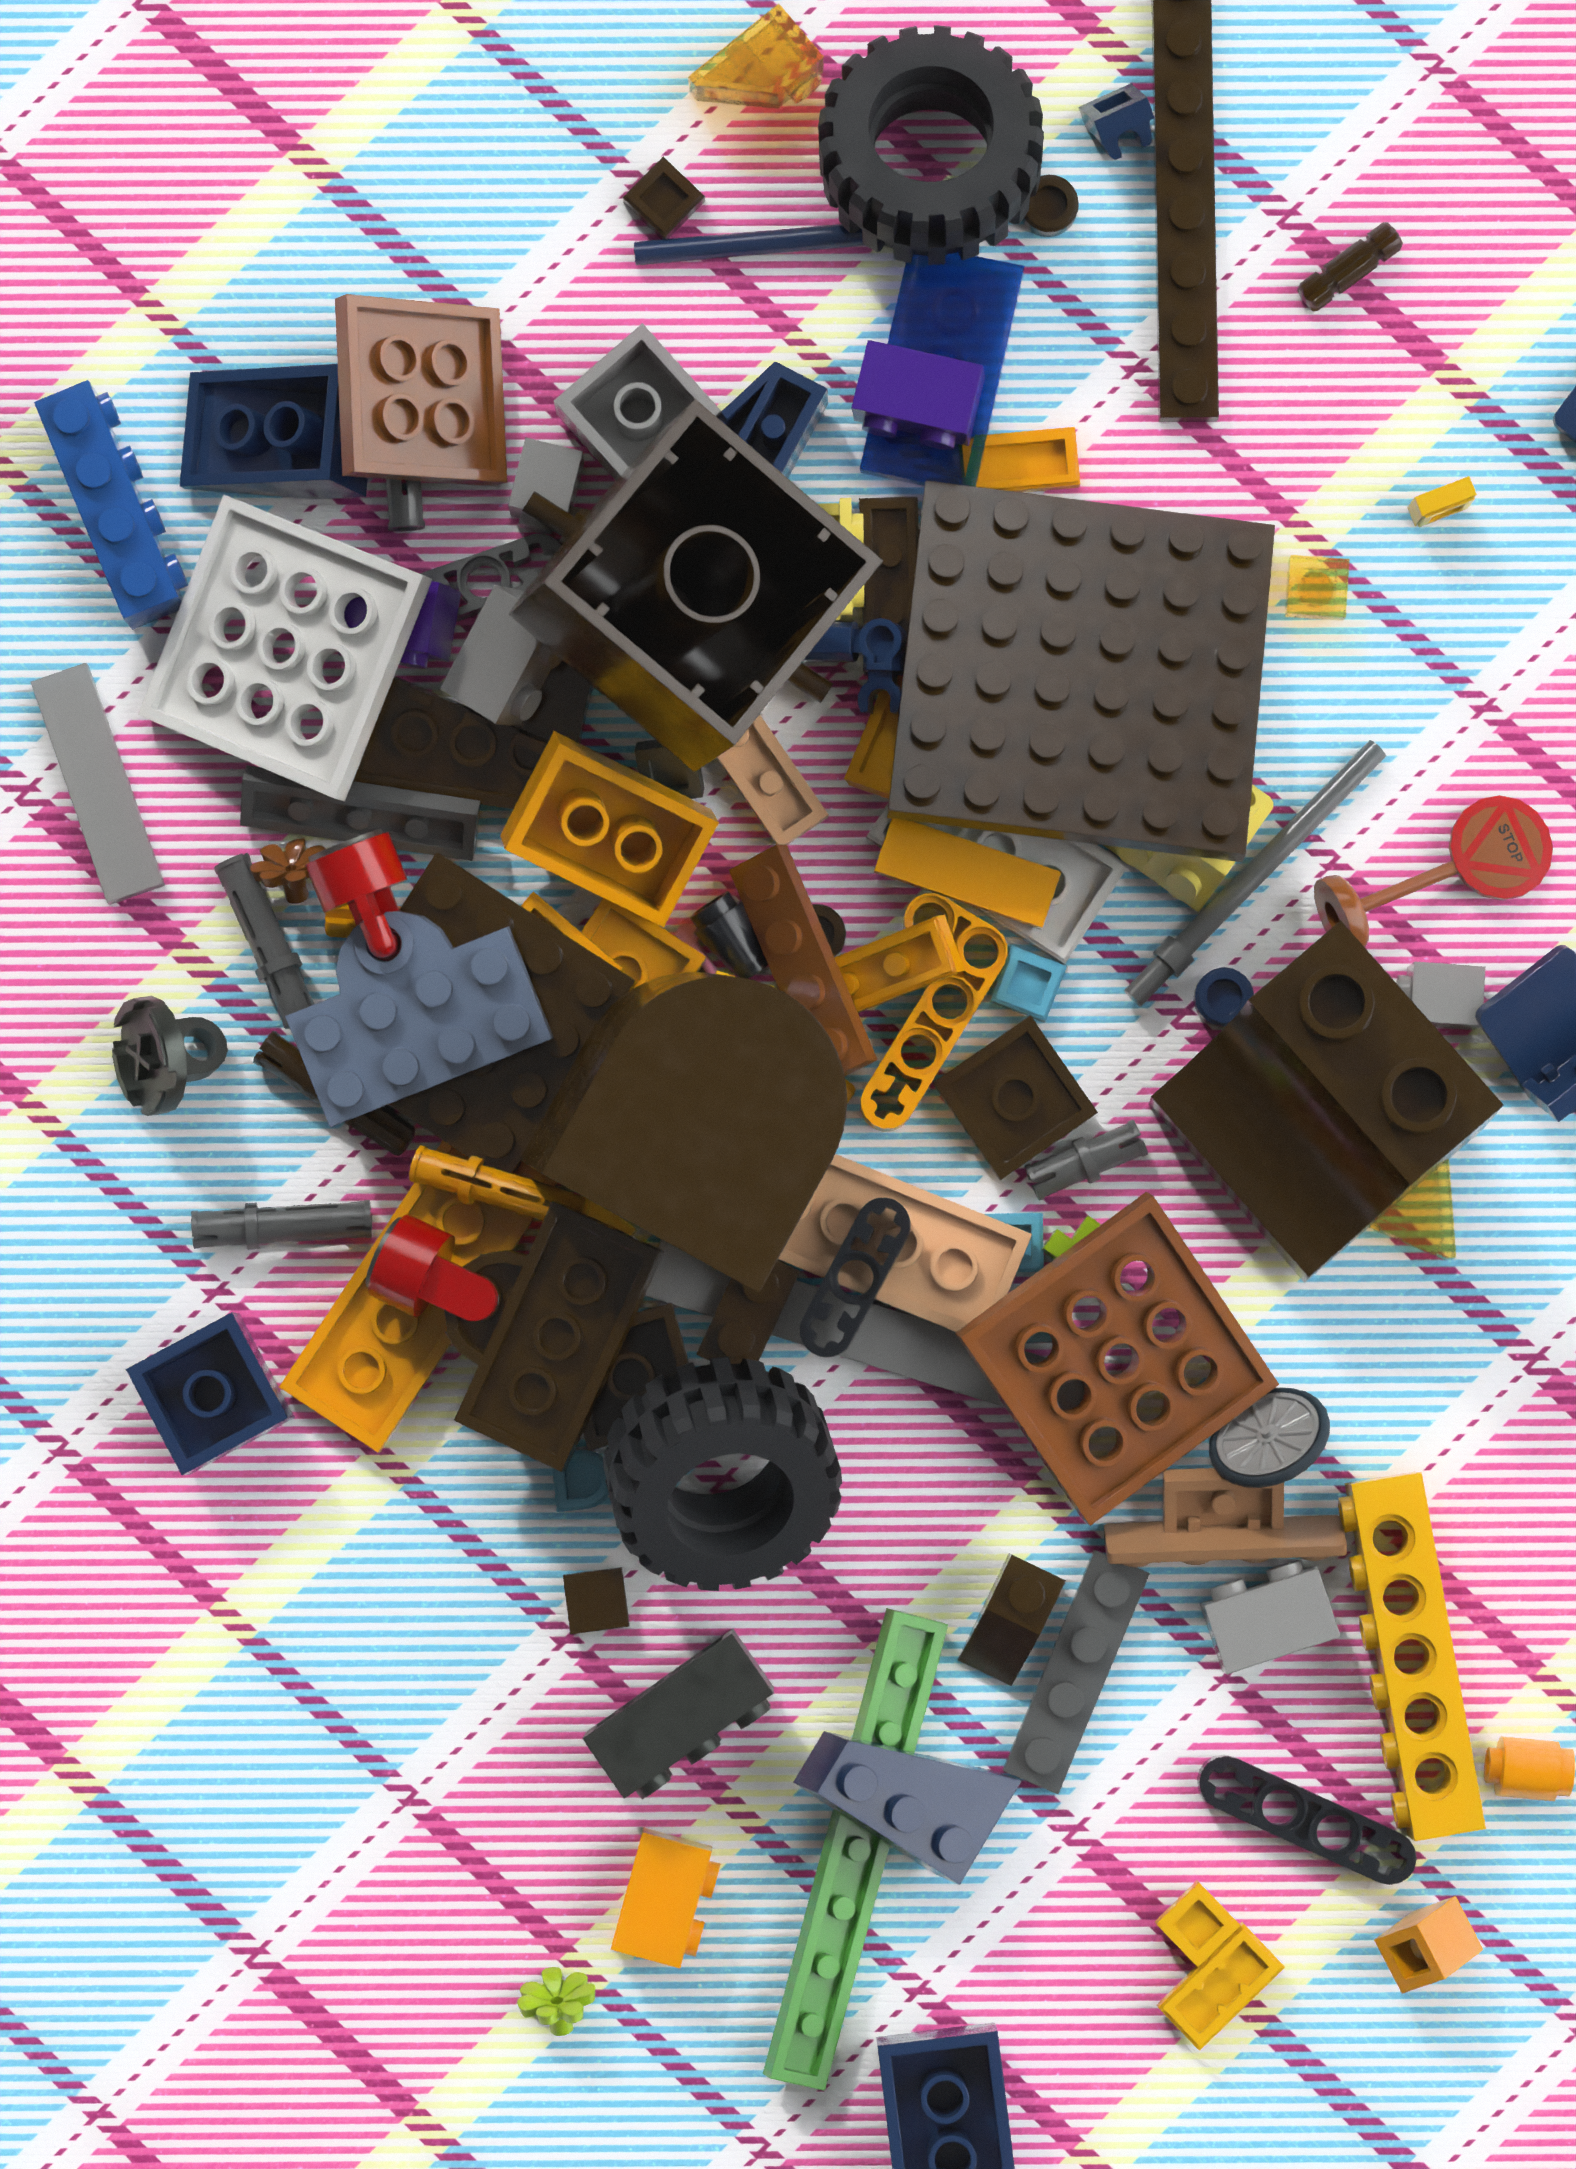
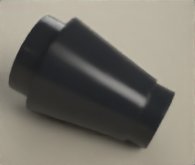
M729 891L714 898L689 917L697 928L693 934L736 977L749 979L768 965L742 900L736 902Z

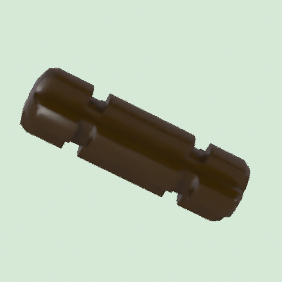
M1382 222L1367 233L1366 241L1359 239L1325 264L1323 269H1321V274L1314 272L1303 280L1297 291L1305 305L1313 312L1320 310L1333 300L1335 292L1342 294L1376 269L1380 259L1385 262L1399 252L1403 241L1391 224Z

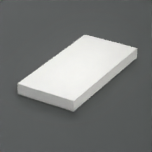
M888 804L866 837V839L882 848L892 819L887 818ZM916 822L1061 871L1042 930L976 907L973 908L1062 965L1066 964L1129 866L1097 844Z

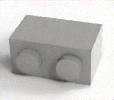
M494 585L440 689L495 724L521 727L522 721L529 719L537 710L542 699L540 689L550 670L558 666L562 660L508 615L524 592L520 589Z
M1295 1560L1266 1570L1269 1581L1246 1588L1244 1579L1241 1578L1209 1589L1212 1599L1199 1604L1222 1672L1228 1675L1341 1637L1318 1568L1311 1566L1303 1569L1301 1561Z

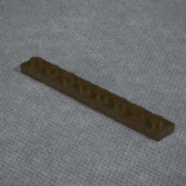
M1151 0L1153 114L1155 117L1153 119L1158 419L1159 422H1217L1219 418L1212 3L1211 0Z

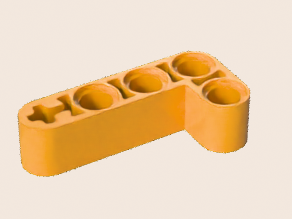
M924 893L915 897L910 902L904 914L903 929L913 926V917L918 910L925 907L938 909L947 919L965 971L928 985L864 1088L860 1100V1112L864 1121L870 1127L881 1132L895 1131L910 1119L996 980L1008 956L1007 943L1003 934L953 901L936 893ZM975 938H983L989 940L994 945L997 959L992 966L978 969L966 961L963 948L968 941ZM943 988L958 990L966 1001L964 1013L955 1019L940 1017L932 1005V998L937 991ZM912 1038L925 1039L932 1045L935 1051L934 1062L925 1069L916 1070L910 1068L901 1057L902 1046ZM889 1066H892L901 1077L920 1083V1087L916 1092H913L905 1084L897 1099V1105L903 1109V1112L899 1116L895 1113H889L884 1119H881L875 1115L877 1104L870 1098L875 1092L883 1096L888 1093L896 1077L886 1075L885 1071Z

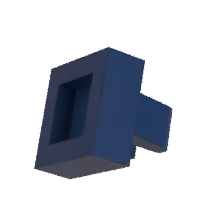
M1131 83L1078 107L1086 129L1095 136L1104 152L1114 160L1122 158L1121 150L1118 147V140L1120 135L1126 131H1133L1136 141L1143 148L1152 142L1150 120L1155 118L1147 96Z

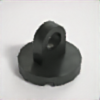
M152 995L133 998L123 1002L114 1019V1028L122 1026L121 1040L114 1041L112 1048L116 1077L124 1097L133 1107L142 1106L141 1113L146 1116L164 1114L176 1110L184 1097L186 1082L209 1077L226 1059L228 1052L227 1040L222 1030L216 1024L203 1017L175 1019L173 1012L165 1002ZM186 1036L197 1038L204 1044L208 1055L206 1061L197 1060L187 1052L184 1046V1038Z

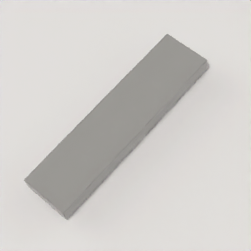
M85 662L31 681L106 902L111 905L165 886L89 665Z

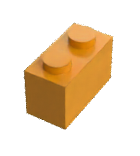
M643 1828L610 1950L679 1969L681 1968L684 1954L696 1957L705 1924L704 1921L694 1919L700 1896L712 1898L721 1863L710 1861L713 1846Z

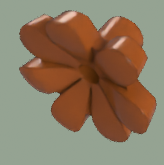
M304 838L289 841L285 846L286 851L284 852L278 845L269 844L260 849L264 861L253 863L250 866V870L255 881L262 882L268 888L283 886L286 901L291 904H298L309 898L307 879L310 877L305 867L306 864L310 863L308 857L326 848L322 845H315L306 850Z

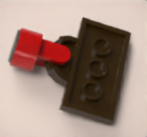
M552 1201L529 1254L512 1250L480 1254V1256L462 1267L451 1262L456 1241L454 1235L409 1214L395 1219L382 1237L371 1260L366 1276L368 1294L414 1317L420 1316L429 1303L444 1309L447 1326L446 1335L460 1354L478 1365L454 1421L560 1472L566 1471L665 1251L559 1201Z

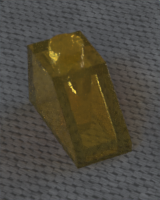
M778 3L688 76L689 93L696 101L779 109L790 99L795 104L803 101L819 87L822 82L819 75L823 73L824 56Z

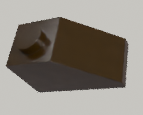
M1008 1553L957 1660L1012 1686L1037 1642L1066 1580Z

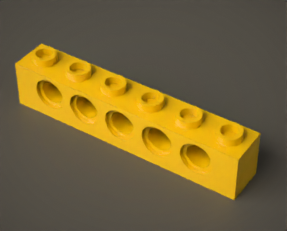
M1413 1471L1344 1483L1347 1496L1338 1498V1510L1344 1533L1353 1532L1357 1555L1348 1557V1565L1354 1591H1364L1368 1614L1359 1616V1627L1365 1651H1375L1378 1674L1369 1675V1682L1375 1709H1385L1389 1733L1380 1734V1745L1386 1769H1396L1400 1792L1390 1794L1396 1828H1406L1407 1836L1414 1841L1486 1829L1422 1472ZM1391 1520L1400 1527L1403 1539L1397 1551L1389 1555H1383L1377 1551L1373 1544V1533L1380 1523ZM1404 1580L1412 1588L1413 1601L1406 1611L1393 1614L1386 1608L1383 1594L1391 1582ZM1415 1639L1423 1648V1661L1416 1670L1408 1673L1401 1672L1394 1662L1395 1649L1404 1640ZM1424 1698L1433 1706V1722L1423 1731H1411L1405 1722V1710L1412 1701ZM1429 1758H1437L1442 1762L1445 1769L1444 1780L1436 1789L1429 1791L1421 1790L1415 1779L1416 1769L1422 1761Z

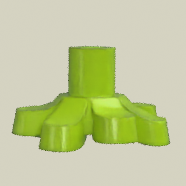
M549 1967L541 1973L544 1984L541 1985L540 1983L530 1981L521 1986V1997L517 2000V2004L525 2018L537 2016L540 2024L549 2025L550 2032L553 2035L565 2036L573 2031L574 2023L583 2019L584 2006L594 2002L596 1987L592 1983H587L588 1977L584 1973L574 1972L565 1980H562L561 1969L559 1967Z

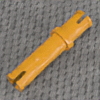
M420 1145L411 1162L409 1171L410 1181L420 1182L457 1194L460 1202L469 1205L477 1200L543 1221L550 1206L509 1195L507 1191L512 1189L550 1202L559 1201L586 1215L589 1212L590 1200L584 1196L483 1165L485 1159L471 1156L469 1160H465ZM453 1171L491 1183L492 1187L486 1188L450 1177L449 1173Z

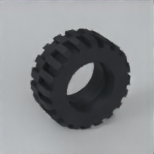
M934 25V33L918 34L917 26L899 29V39L888 42L886 36L882 35L867 43V56L863 58L860 54H853L842 65V79L836 78L831 80L825 93V108L820 110L818 123L820 176L823 177L824 193L829 205L838 208L840 223L849 233H856L861 228L863 244L875 252H881L885 245L893 249L894 260L911 263L913 255L928 256V265L945 264L947 254L958 252L960 259L963 261L979 255V243L985 240L990 246H996L1008 236V222L1013 225L1020 224L1029 211L1030 197L1036 196L1040 183L1044 131L1042 130L1043 112L1040 100L1032 96L1033 83L1025 70L1018 68L1012 72L1013 57L1000 46H995L991 52L985 49V37L970 31L966 32L964 38L952 36L950 26ZM921 110H940L958 115L971 123L985 139L987 148L980 161L967 172L944 181L925 182L910 179L891 169L877 154L875 142L889 124L906 114Z
M728 1357L710 1358V1364L695 1367L694 1363L690 1362L676 1368L677 1374L665 1379L662 1374L645 1385L647 1393L642 1397L635 1394L621 1409L624 1419L617 1418L613 1422L607 1435L609 1445L603 1452L605 1481L616 1526L620 1530L622 1542L629 1553L637 1556L640 1564L651 1573L659 1576L664 1571L666 1581L687 1587L689 1582L697 1583L698 1589L707 1591H719V1585L732 1584L735 1590L751 1587V1580L765 1576L767 1581L782 1575L784 1572L783 1566L791 1561L796 1565L811 1553L810 1543L812 1541L820 1543L832 1526L830 1518H833L838 1512L841 1501L839 1487L843 1483L841 1468L822 1408L817 1406L815 1396L805 1385L798 1382L795 1383L793 1375L772 1366L768 1372L765 1370L763 1362L742 1358L741 1364L730 1363ZM748 1454L769 1460L763 1470L753 1479L740 1487L726 1492L697 1494L676 1487L678 1482L690 1470L705 1461L719 1456Z

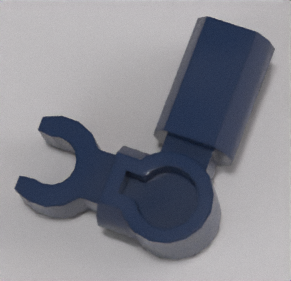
M882 618L871 620L862 629H859L857 622L834 621L803 661L856 662L859 655H863V672L868 673V681L861 687L858 693L860 712L873 714L874 697L880 691H887L891 699L890 712L899 714L901 687L897 683L898 674L903 673V659L905 658L907 643L905 629L897 623Z

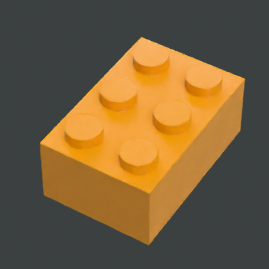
M554 731L500 837L505 850L664 928L719 822L712 809Z

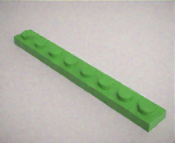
M886 1608L852 1735L853 1738L915 1753L948 1624ZM834 1809L831 1814L763 2074L770 2079L823 2091L826 2089L890 1847L889 1844Z

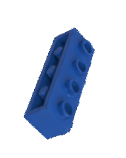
M88 379L35 401L34 404L124 621L134 630L177 612L183 599L180 589L187 587L188 582L176 554L173 553L165 556L157 535L166 532L165 526L153 499L144 503L142 501L135 481L143 479L144 476L131 446L120 448L113 428L122 423L108 391L99 395Z

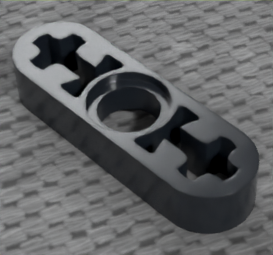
M876 1198L866 1203L860 1210L802 1318L800 1337L804 1346L811 1353L824 1358H832L843 1354L852 1344L911 1232L909 1214L903 1205L896 1200ZM888 1208L896 1212L894 1223L901 1229L896 1238L891 1235L883 1237L877 1251L888 1253L889 1255L885 1263L879 1265L868 1253L851 1250V1247L856 1238H860L864 1244L868 1245L874 1233V1228L867 1223L869 1216L872 1213L882 1216ZM853 1260L865 1262L873 1272V1282L869 1290L856 1296L845 1293L838 1282V1274L842 1266ZM831 1290L844 1303L858 1305L860 1309L855 1318H852L846 1311L842 1313L837 1323V1328L844 1333L843 1339L839 1343L829 1341L823 1348L815 1343L818 1334L811 1329V1325L815 1318L825 1321L831 1314L835 1305L823 1303L825 1295Z

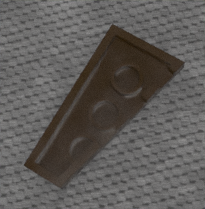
M394 676L353 781L478 800L483 805L514 809L549 741L515 726L495 724L468 706Z

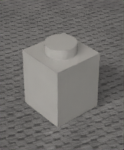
M525 437L508 503L510 515L520 518L518 526L541 534H552L553 531L522 510L533 492L536 491L569 513L570 507L574 506L585 463L583 451Z
M1413 962L1407 966L1406 976H1397L1396 983L1436 1028L1475 1030L1480 1027L1475 1015L1478 1008L1484 1003L1486 966Z

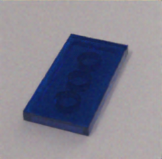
M958 252L947 254L945 264L928 265V256L913 255L912 262L905 263L887 344L983 365L985 380L970 438H974L965 476L961 444L955 443L953 450H940L921 444L919 442L920 435L897 430L896 437L893 438L867 433L859 468L860 473L925 486V481L927 480L976 487L1025 273V266L978 256L962 261Z

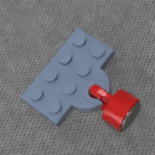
M377 829L308 857L310 863L306 864L305 867L323 912L326 913L348 905L356 927L340 948L336 967L340 994L285 1016L330 1127L554 1038L510 927H505L453 948L443 930L425 916L400 911L391 887L408 879L389 832L382 833L381 829Z

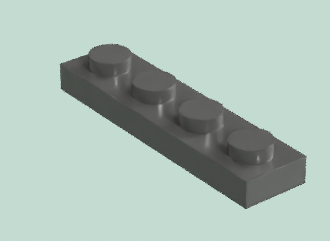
M246 765L242 778L240 826L338 841H347L362 834L381 829L382 833L389 832L397 850L435 855L438 852L449 858L469 861L474 859L480 812V801L353 781L346 800L342 801L262 767Z
M1093 1550L1002 1770L1004 1772L1059 1794L1150 1575L1149 1572L1123 1564H1110L1107 1562L1106 1554Z

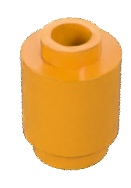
M1504 1736L1499 1738L1496 1748H1487L1484 1761L1485 1783L1494 1784L1496 1796L1555 1801L1557 1796L1569 1797L1571 1795L1575 1778V1754L1573 1749L1561 1748L1558 1741Z

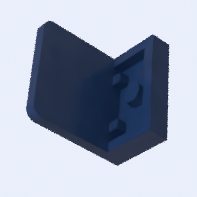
M1562 944L1553 948L1480 1006L1475 1015L1481 1029L1527 1097L1558 1122L1569 1114L1576 1112V953L1567 945Z

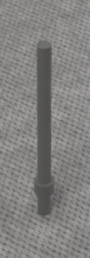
M1369 740L1175 939L1168 936L1153 952L1155 959L1124 990L1128 997L1141 1007L1172 974L1175 977H1179L1194 961L1192 954L1387 756L1383 749L1374 741Z

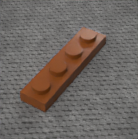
M776 844L729 869L778 989L797 1000L821 1023L838 1052L844 1076L877 1061L876 1054L788 846Z

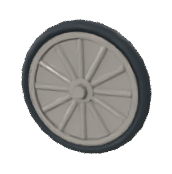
M1276 1387L1211 1435L1209 1440V1456L1212 1466L1222 1478L1232 1484L1246 1488H1264L1289 1481L1306 1471L1324 1450L1330 1435V1419L1327 1410L1318 1398L1306 1391L1295 1388Z

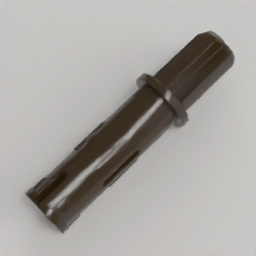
M272 1031L259 1049L262 1052L256 1053L253 1063L262 1066L321 1106L298 1048L282 1038L276 1031ZM385 1106L345 1121L343 1128L347 1131L355 1128L397 1156L405 1152L413 1141L416 1132L412 1124Z

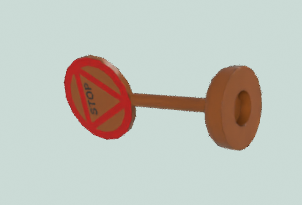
M1502 795L1479 799L1461 812L1451 828L1448 847L1451 857L1450 862L1361 899L1351 884L1339 875H1329L1316 880L1314 884V900L1325 931L1328 932L1341 920L1360 943L1366 947L1369 941V924L1366 912L1457 874L1467 887L1483 897L1497 900L1522 897L1538 886L1550 869L1553 844L1549 828L1539 813L1520 799Z

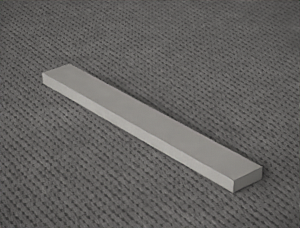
M661 1239L658 1248L665 1252L645 1296L714 1317L731 1277ZM796 1280L771 1335L804 1345L800 1337V1324L819 1287ZM828 1291L823 1299V1303L835 1305L831 1314L825 1321L815 1318L811 1325V1329L818 1334L815 1343L823 1348L829 1341L839 1343L843 1339L844 1333L837 1328V1323L842 1313L846 1311L852 1318H855L860 1309L858 1305L844 1303L832 1291ZM873 1304L852 1344L843 1354L839 1355L840 1357L1005 1407L955 1335L956 1332L927 1320ZM1024 1351L1027 1361L1031 1363L1041 1362L1046 1358ZM1071 1379L1060 1386L1057 1392V1404L1060 1409L1069 1410L1079 1405L1084 1396L1082 1382L1078 1379ZM1100 1428L1095 1430L1093 1435L1098 1436Z

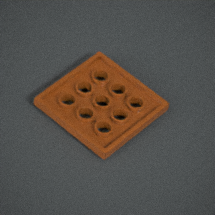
M1148 1192L1135 1199L955 1333L1082 1520L1089 1526L1279 1385L1155 1197ZM1133 1261H1143L1147 1268L1146 1282L1136 1291L1125 1292L1120 1283L1122 1270ZM1084 1297H1096L1100 1305L1098 1318L1087 1327H1077L1072 1317L1075 1304ZM1174 1308L1179 1316L1177 1330L1168 1338L1157 1339L1152 1330L1155 1316L1164 1309ZM1047 1332L1052 1340L1050 1354L1041 1362H1028L1024 1353L1027 1340L1035 1333ZM1117 1344H1128L1132 1353L1128 1368L1119 1374H1109L1104 1364L1107 1352ZM1195 1356H1207L1211 1366L1209 1376L1199 1385H1188L1184 1378L1186 1364ZM1071 1379L1080 1380L1084 1386L1082 1401L1075 1408L1069 1410L1060 1409L1057 1404V1392L1060 1386ZM1149 1391H1159L1163 1397L1162 1411L1156 1418L1150 1421H1141L1136 1411L1139 1399ZM1100 1427H1113L1116 1434V1442L1113 1449L1106 1455L1092 1456L1089 1450V1439L1093 1432Z

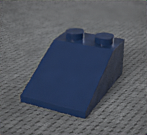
M338 364L190 372L179 487L188 490L306 499L366 497L368 478L342 476Z

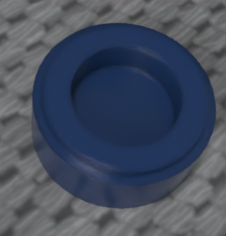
M1221 967L1209 971L1199 980L1194 990L1193 1002L1196 1012L1203 1021L1214 1027L1225 1028L1244 1007L1247 1000L1254 995V991L1248 978L1240 971Z

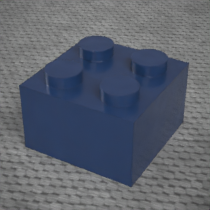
M231 1312L126 1369L181 1475H190L295 1418L239 1313Z

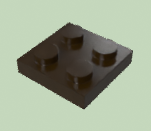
M1031 1015L933 1082V1086L999 1181L1098 1113Z

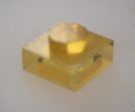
M1290 555L1288 559L1285 617L1343 621L1346 618L1350 559Z

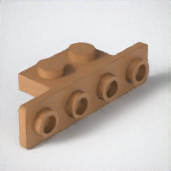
M1215 1468L1169 1469L1163 1471V1521L1106 1523L1104 1525L1107 1562L1110 1564H1123L1128 1567H1143L1150 1563L1183 1562L1188 1565H1202L1216 1560H1242L1249 1563H1261L1272 1558L1299 1557L1309 1561H1320L1329 1556H1344L1347 1554V1541L1340 1516L1284 1517V1483L1264 1488H1246L1232 1484L1222 1478Z

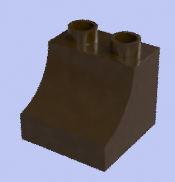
M1341 920L1250 997L1228 1025L1179 1072L1150 1097L1149 1102L1150 1107L1304 1283L1480 1133L1504 1106Z

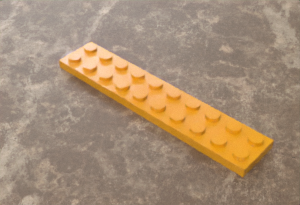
M604 898L581 931L624 969L623 972L638 981L635 987L661 976L698 972L707 959L705 955L659 925ZM443 1140L436 1149L437 1152L469 1160L468 1156ZM523 1161L514 1173L515 1175L554 1187L558 1184V1182L543 1175ZM453 1171L449 1173L450 1177L486 1188L492 1187L491 1183ZM414 1182L279 1388L377 1453H380L452 1344L445 1333L447 1326L444 1309L429 1303L420 1316L414 1317L368 1294V1288L366 1287L367 1272L385 1232L398 1217H403L406 1214L416 1217L455 1236V1248L451 1262L463 1267L480 1256V1254L504 1250L514 1251L535 1218L523 1216L477 1200L469 1205L460 1202L457 1194L420 1182ZM512 1189L507 1191L509 1195L544 1205L547 1201Z

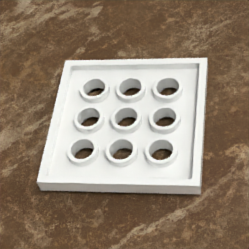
M223 494L138 715L334 799L345 801L432 579ZM263 556L267 563L266 577L259 585L250 587L245 578L247 565L255 557ZM312 576L317 585L316 596L311 604L300 608L295 601L296 586L303 578ZM361 596L367 605L366 617L359 626L349 628L344 619L345 608L352 599ZM240 611L246 623L244 633L238 640L229 643L224 635L225 621L232 613ZM289 631L295 640L294 652L287 661L278 663L273 655L274 642L279 635ZM340 652L345 661L344 673L338 681L328 684L323 677V664L329 655ZM219 666L224 675L223 687L217 695L208 698L202 688L204 675L212 667ZM268 687L273 695V706L266 716L257 719L251 708L252 698L259 689ZM317 707L323 716V726L317 736L307 740L301 732V720L308 710Z

